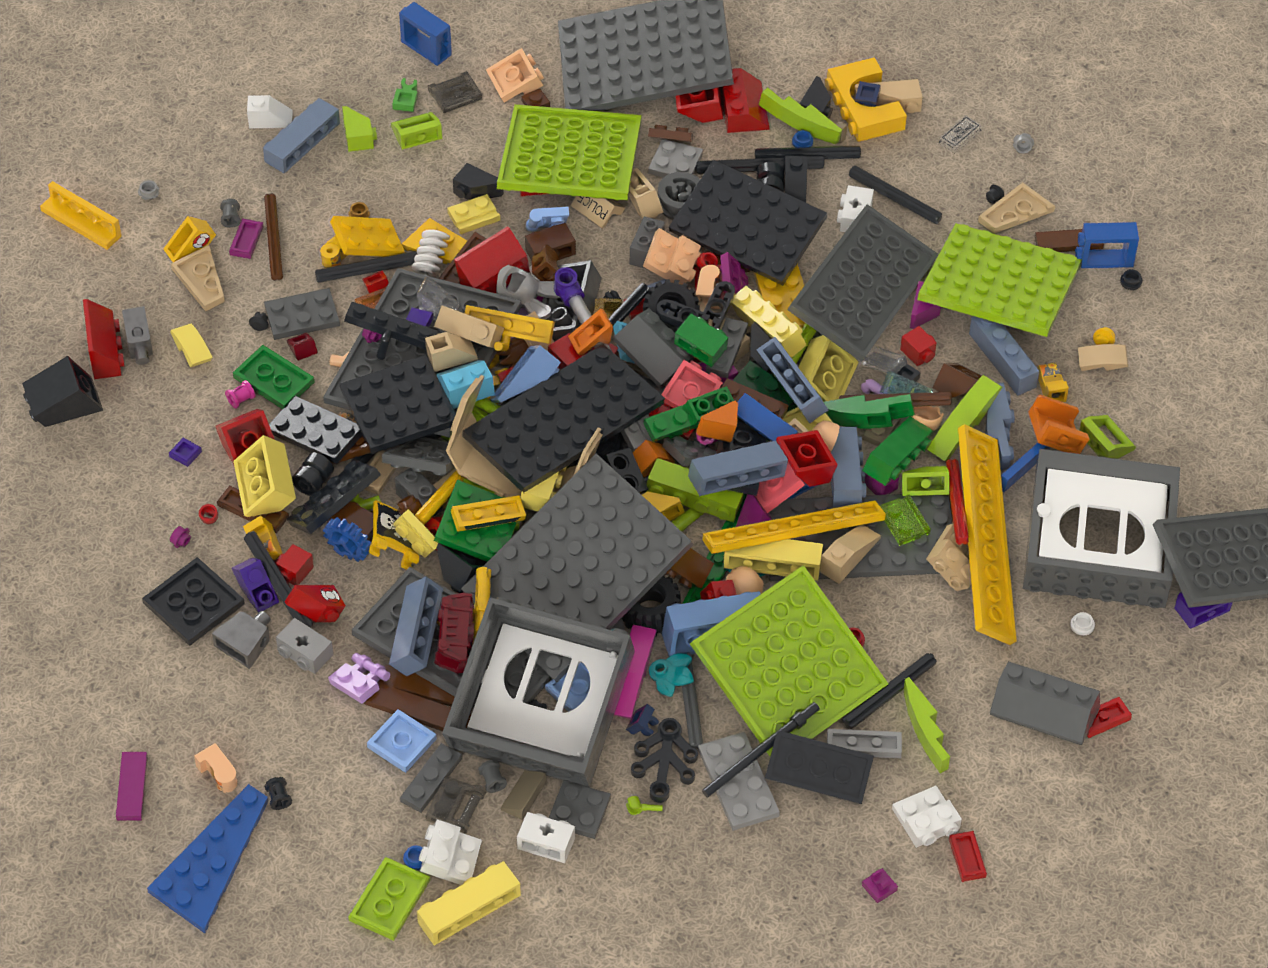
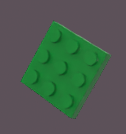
M457 480L434 541L488 562L511 539L517 522L457 532L451 514L452 506L504 498Z

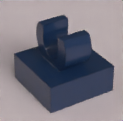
M860 81L855 102L861 105L876 107L881 85Z
M649 704L637 709L626 730L633 735L640 731L644 736L652 735L654 731L649 728L648 723L651 726L659 723V720L652 716L655 709Z

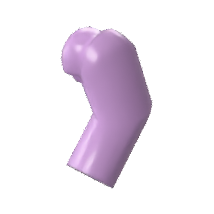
M867 379L865 383L861 384V389L865 394H870L871 392L874 394H887L885 388L873 379Z

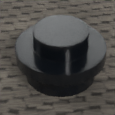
M1129 269L1121 275L1120 283L1125 289L1137 290L1142 286L1143 279L1137 270Z

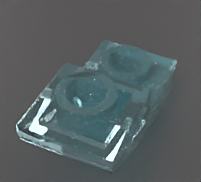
M891 371L887 372L880 389V393L933 392V389Z

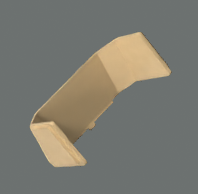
M481 375L479 378H475L461 398L450 429L452 435L446 452L459 475L494 491L500 497L519 495L521 498L522 491L462 437L463 430L477 422L472 411L484 380V376ZM598 427L587 443L578 465L567 468L566 472L561 471L560 475H563L560 489L595 455L603 435L600 433L601 428ZM555 488L554 492L557 493L560 489Z

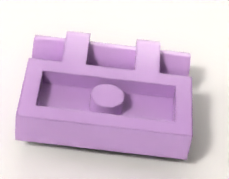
M355 653L352 656V661L356 663L354 666L345 663L330 675L328 679L331 685L362 704L379 690L377 682L380 679L387 681L390 678V673L381 664L373 663L370 657ZM366 670L370 672L367 675L363 674Z

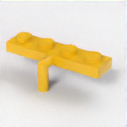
M466 305L465 314L504 327L501 342L494 344V349L497 351H507L511 337L551 344L555 321Z

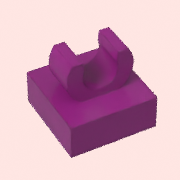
M883 868L878 869L862 881V886L876 903L881 902L898 890L897 884Z

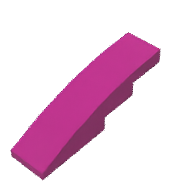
M637 625L632 626L630 637L635 653L614 716L631 719L634 714L657 632L655 629Z

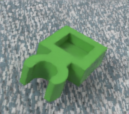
M406 78L401 80V89H396L393 99V110L414 112L418 98L417 80L414 79L411 85L406 84Z

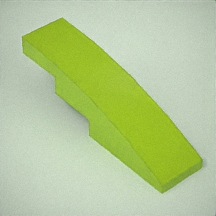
M769 88L762 92L759 106L779 120L799 131H808L814 138L832 144L839 142L842 129L811 104L804 108L790 96L783 100Z
M982 375L953 410L927 450L945 462L950 459L959 445L958 428L964 424L972 428L975 425L978 426L1003 387Z
M910 677L905 679L903 691L908 715L927 756L939 773H942L949 768L950 756L942 747L944 734L936 725L938 712Z

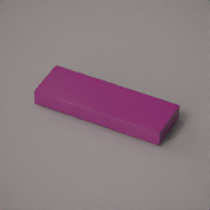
M122 752L116 808L117 821H142L148 759L147 752Z

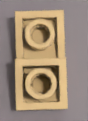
M1102 344L1078 348L1081 371L1101 367L1109 371L1128 367L1126 345Z

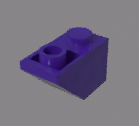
M250 558L231 568L241 590L258 613L279 603L260 559Z

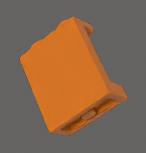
M1038 395L1028 411L1038 443L1063 452L1081 454L1090 438L1087 433L1076 430L1074 420L1079 413L1078 407Z

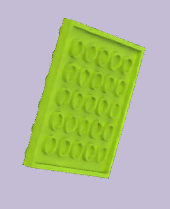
M514 104L498 175L497 189L628 200L641 126V115Z
M955 223L919 291L917 300L1048 337L1081 266V259H1077L1072 254L1060 253L1050 248L1035 246L1029 242H1021L1008 236H1000L986 230H979L965 224Z
M804 565L690 643L693 650L760 744L789 722V718L792 715L803 711L815 702L820 710L807 719V723L804 726L791 732V734L812 739L889 684ZM772 748L767 751L769 756H771Z

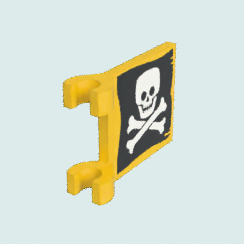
M375 500L373 502V540L369 553L379 557L380 549L386 550L388 546L404 554L401 560V568L406 570L409 567L412 568V562L415 564L419 562V555L412 549V544L406 538L398 535L393 523L401 516L398 509Z

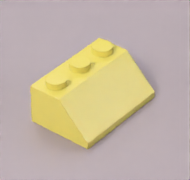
M822 335L811 339L798 368L821 397L822 401L825 402L837 400L841 395L845 394L859 362L851 354Z
M263 435L234 460L244 516L251 517L279 512L296 499L284 443Z

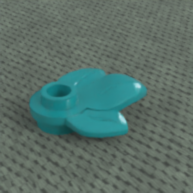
M677 653L671 655L666 660L658 659L650 665L649 675L652 680L656 681L657 690L662 695L672 697L675 692V686L694 682L692 673L687 668L692 662V657L687 654ZM660 668H664L661 672L657 671Z

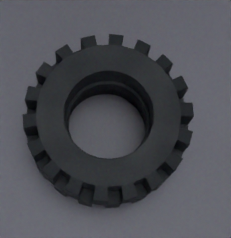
M667 279L665 283L662 284L660 281L656 283L655 288L652 286L649 289V293L645 296L642 310L645 311L650 308L652 312L656 313L657 304L666 299L676 301L696 310H700V305H698V296L694 295L695 291L692 288L688 289V284L684 282L681 285L679 284L680 280L670 283V279ZM689 315L682 316V320L685 321ZM664 323L668 328L672 329L674 333L679 329L678 327Z
M664 574L622 617L625 626L628 629L632 628L633 625L657 630L655 637H657L658 633L662 634L666 607L676 603L681 604V594L677 583H673L671 577L665 578ZM645 601H657L661 603L659 606L656 607H644L640 605Z

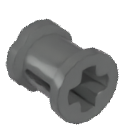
M235 199L223 200L220 204V209L223 212L221 224L227 228L238 226L241 221L238 215L240 204Z
M497 760L486 761L478 768L479 774L486 781L485 788L489 793L501 791L507 786V780L505 777H502L499 770L500 764Z

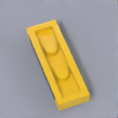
M519 495L452 506L451 509L457 532L523 521L526 518Z

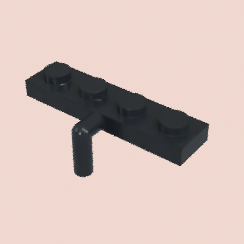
M351 302L344 322L382 334L376 357L380 360L385 359L391 338L426 349L425 338L437 335L438 333L437 330L355 302Z

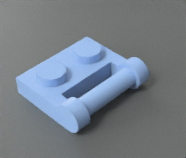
M569 207L531 210L529 220H527L525 225L526 230L535 232L538 228L566 223L569 217Z

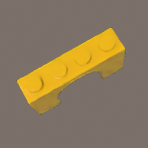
M875 57L830 68L827 70V78L825 79L827 91H831L834 104L839 106L841 117L847 121L849 132L855 136L857 142L905 130L907 115L899 101L876 107H868L855 102L852 98L855 93V84H859L860 81L867 83L882 82L883 71Z

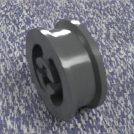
M674 172L662 178L658 185V198L663 209L662 214L674 220L700 179L687 172Z

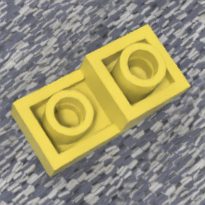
M192 323L170 331L178 350L183 351L190 368L211 361L213 357Z

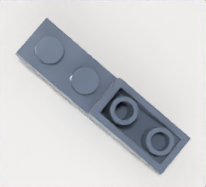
M1003 382L999 383L1003 388L988 409L985 434L998 440L1000 470L1008 469L1010 460H1014V450L1012 446H1009L1008 442L1010 441L1011 423H1014L1015 415L1014 410L1009 407L1011 402L1010 393L1005 390Z

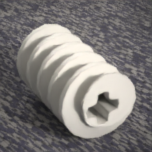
M425 230L422 232L423 239L419 241L420 247L417 248L418 255L414 257L416 263L412 264V270L418 274L438 278L433 274V272L440 271V268L435 264H442L443 260L438 258V256H444L445 252L440 247L446 248L448 246L443 240H449L450 235L438 230Z

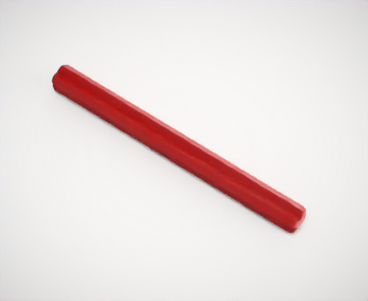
M948 459L946 467L949 470V493L955 539L958 545L962 543L966 545L969 542L959 461L957 459Z

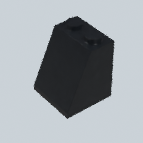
M69 356L22 383L25 391L23 393L24 399L31 409L29 414L35 422H40L44 427L103 411L92 376Z

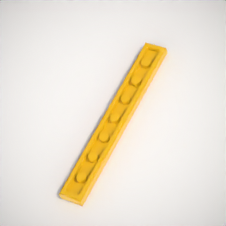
M874 500L703 533L702 540L709 551L714 554L884 521L886 513Z

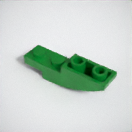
M726 386L687 400L684 405L648 417L644 419L643 424L652 442L666 437L671 439L698 428L701 416L734 401Z
M910 394L866 401L865 395L824 402L828 408V411L825 412L833 423L843 427L864 429L893 427V419L915 415Z

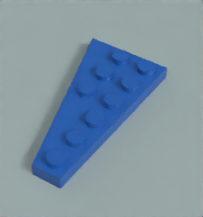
M248 784L147 887L148 893L200 931L206 933L209 927L208 924L218 908V903L231 881L244 849L250 841V836L266 808L268 797Z

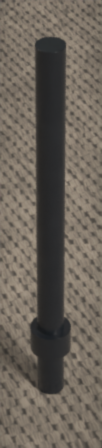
M813 702L803 711L796 712L789 718L790 721L782 726L779 731L791 733L795 729H800L807 723V719L820 710L819 706ZM777 731L703 788L702 793L708 798L772 748Z

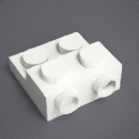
M937 786L892 804V810L916 848L921 845H931L938 838L955 834L960 829L961 817L951 801L945 800Z
M437 819L434 825L428 826L425 835L428 844L427 847L423 846L419 856V861L422 862L420 871L463 885L473 875L482 840L460 833L461 827Z

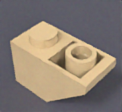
M449 332L425 338L427 356L434 372L478 360L471 340Z

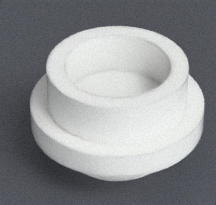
M1080 612L1071 619L1070 626L1073 632L1084 636L1093 632L1095 622L1090 614Z

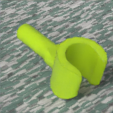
M638 796L629 797L627 799L628 803H626L628 812L631 815H637L646 810L662 811L663 808L662 805L641 804Z

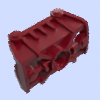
M459 593L443 597L441 609L438 612L437 621L440 623L439 640L434 663L455 673L464 672L469 658L468 651L472 649L474 603L473 596L470 593Z

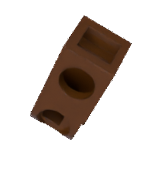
M545 245L541 252L535 253L532 256V274L540 281H554L555 273L559 269L557 267L558 255L551 246Z

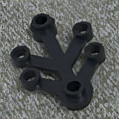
M674 718L662 720L658 725L657 733L644 741H638L634 746L636 756L646 757L651 747L663 741L661 749L642 761L631 765V775L634 778H642L645 776L647 769L659 762L657 780L650 785V798L657 803L665 802L669 798L670 788L666 783L669 763L680 774V781L683 784L689 785L695 780L694 770L688 768L672 750V744L674 743L683 752L685 762L692 764L698 760L697 749L691 747L681 736L682 727ZM671 729L674 732H666V730ZM639 747H644V748H646V750H645V751H639L638 748H639ZM693 753L695 756L688 757L687 754ZM641 768L642 771L636 772L634 769ZM685 774H690L692 777L685 778L683 776ZM662 792L664 795H656V793Z

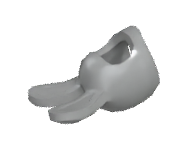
M510 265L503 267L498 274L496 294L521 300V308H525L529 314L535 311L539 319H547L551 316V308L536 300L538 296L555 299L561 298L554 292V281H539L528 272ZM512 273L511 281L508 288H506L507 277Z

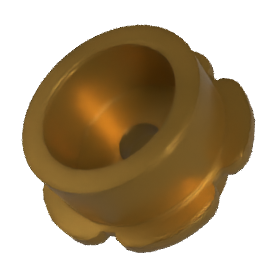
M356 202L351 205L348 216L369 218L370 212L365 203Z

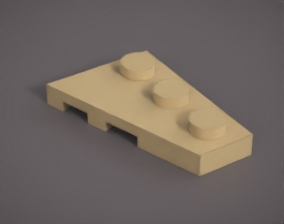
M1022 182L979 216L978 222L995 234L1052 213L1055 210V205Z
M209 245L171 263L172 271L205 312L225 302Z

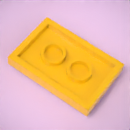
M333 216L330 221L344 255L386 257L405 252L391 219Z

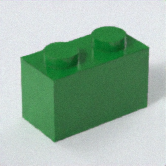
M690 314L675 332L674 344L712 368L727 349L728 337L722 330L710 326L703 318Z

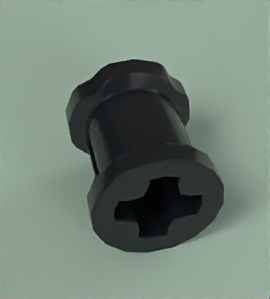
M283 777L271 778L264 785L265 790L269 792L271 798L270 806L273 810H281L292 804V798L286 790L287 782Z

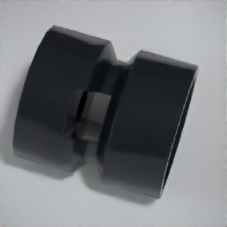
M775 162L762 163L757 168L756 180L784 192L785 170L783 166Z
M315 452L310 453L302 463V466L292 476L293 485L301 493L310 496L314 492L320 491L322 484L334 472V467L325 456Z

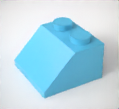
M477 360L436 374L453 409L459 407L464 393L475 378H479L481 375L484 376V380L476 401L495 395L493 377L485 361Z

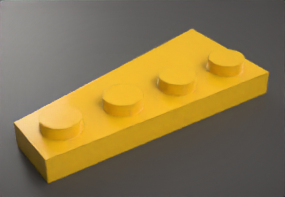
M429 218L402 243V246L406 251H417V248L420 247L419 241L423 239V231H442L450 235V239L443 240L448 246L446 248L440 247L445 252V255L438 256V258L443 260L442 263L447 264L451 263L467 240Z

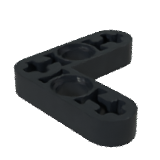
M727 281L719 282L715 286L703 312L666 299L657 304L656 314L662 322L678 328L684 322L681 318L682 316L693 314L696 317L703 318L707 323H709L710 319L713 320L712 327L720 329L734 299L735 287ZM727 291V293L724 296V299H720L721 293ZM719 306L723 311L715 313L710 308Z

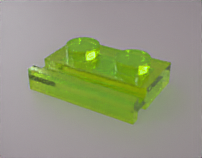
M906 495V498L903 499L898 498L879 505L886 513L884 521L899 546L920 539L922 535H930L931 528L910 495Z

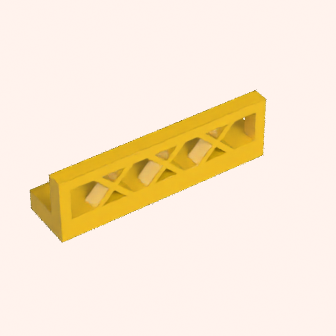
M53 181L48 184L50 197L40 205L42 212L106 250L122 237L117 218Z

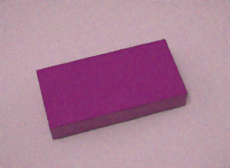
M242 218L229 249V254L251 259L264 227L263 222Z

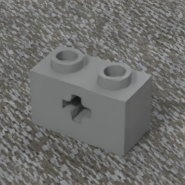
M296 618L276 636L277 650L284 658H291L305 671L309 670L316 674L333 656L332 641Z

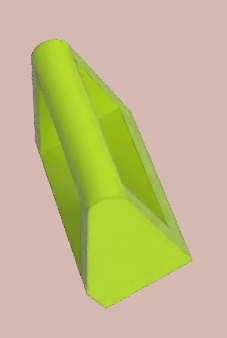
M432 112L391 123V128L402 150L442 139V125Z
M1108 415L1088 416L1081 420L1079 431L1088 434L1090 439L1087 444L1099 457L1119 459L1136 449L1132 441ZM1105 425L1121 444L1113 445L1099 427Z

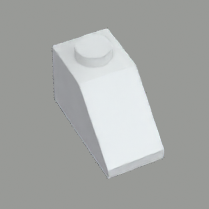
M270 95L248 96L247 115L249 128H286L292 122L293 110Z

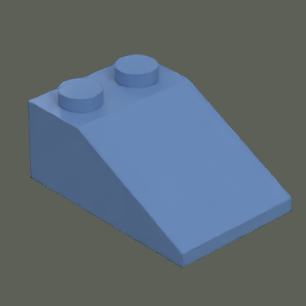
M530 346L496 389L495 395L491 396L489 400L494 403L503 402L536 386L542 381L548 380L550 376L560 370L557 367L561 362L542 346Z

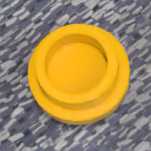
M1107 327L1099 328L1093 334L1094 343L1096 345L1114 344L1115 333Z

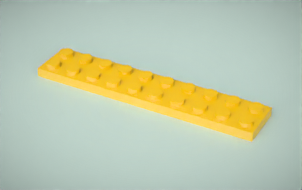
M964 424L958 428L964 503L969 534L968 549L975 629L982 634L1011 645L1017 642L998 440Z

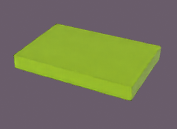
M385 857L350 913L349 921L394 941L430 882V876Z

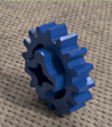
M336 517L335 520L331 519L323 529L325 533L323 537L329 539L327 544L333 545V550L341 556L346 555L350 560L354 558L357 562L360 559L363 561L369 554L371 542L366 540L368 536L362 534V529L353 522L349 524L346 519L341 521Z

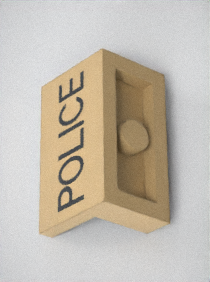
M576 196L571 204L573 208L601 228L606 226L612 214L621 215L625 209L614 199Z

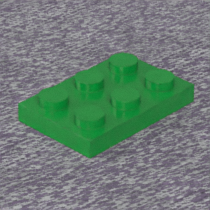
M264 345L260 346L233 371L234 379L240 383L247 380L254 389V392L281 409L294 396L300 397L315 383L312 375Z

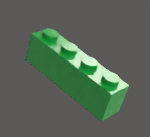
M909 416L870 453L862 471L885 486L892 479L895 481L902 470L906 471L912 460L915 462L921 452H925L932 442L929 438L933 430Z

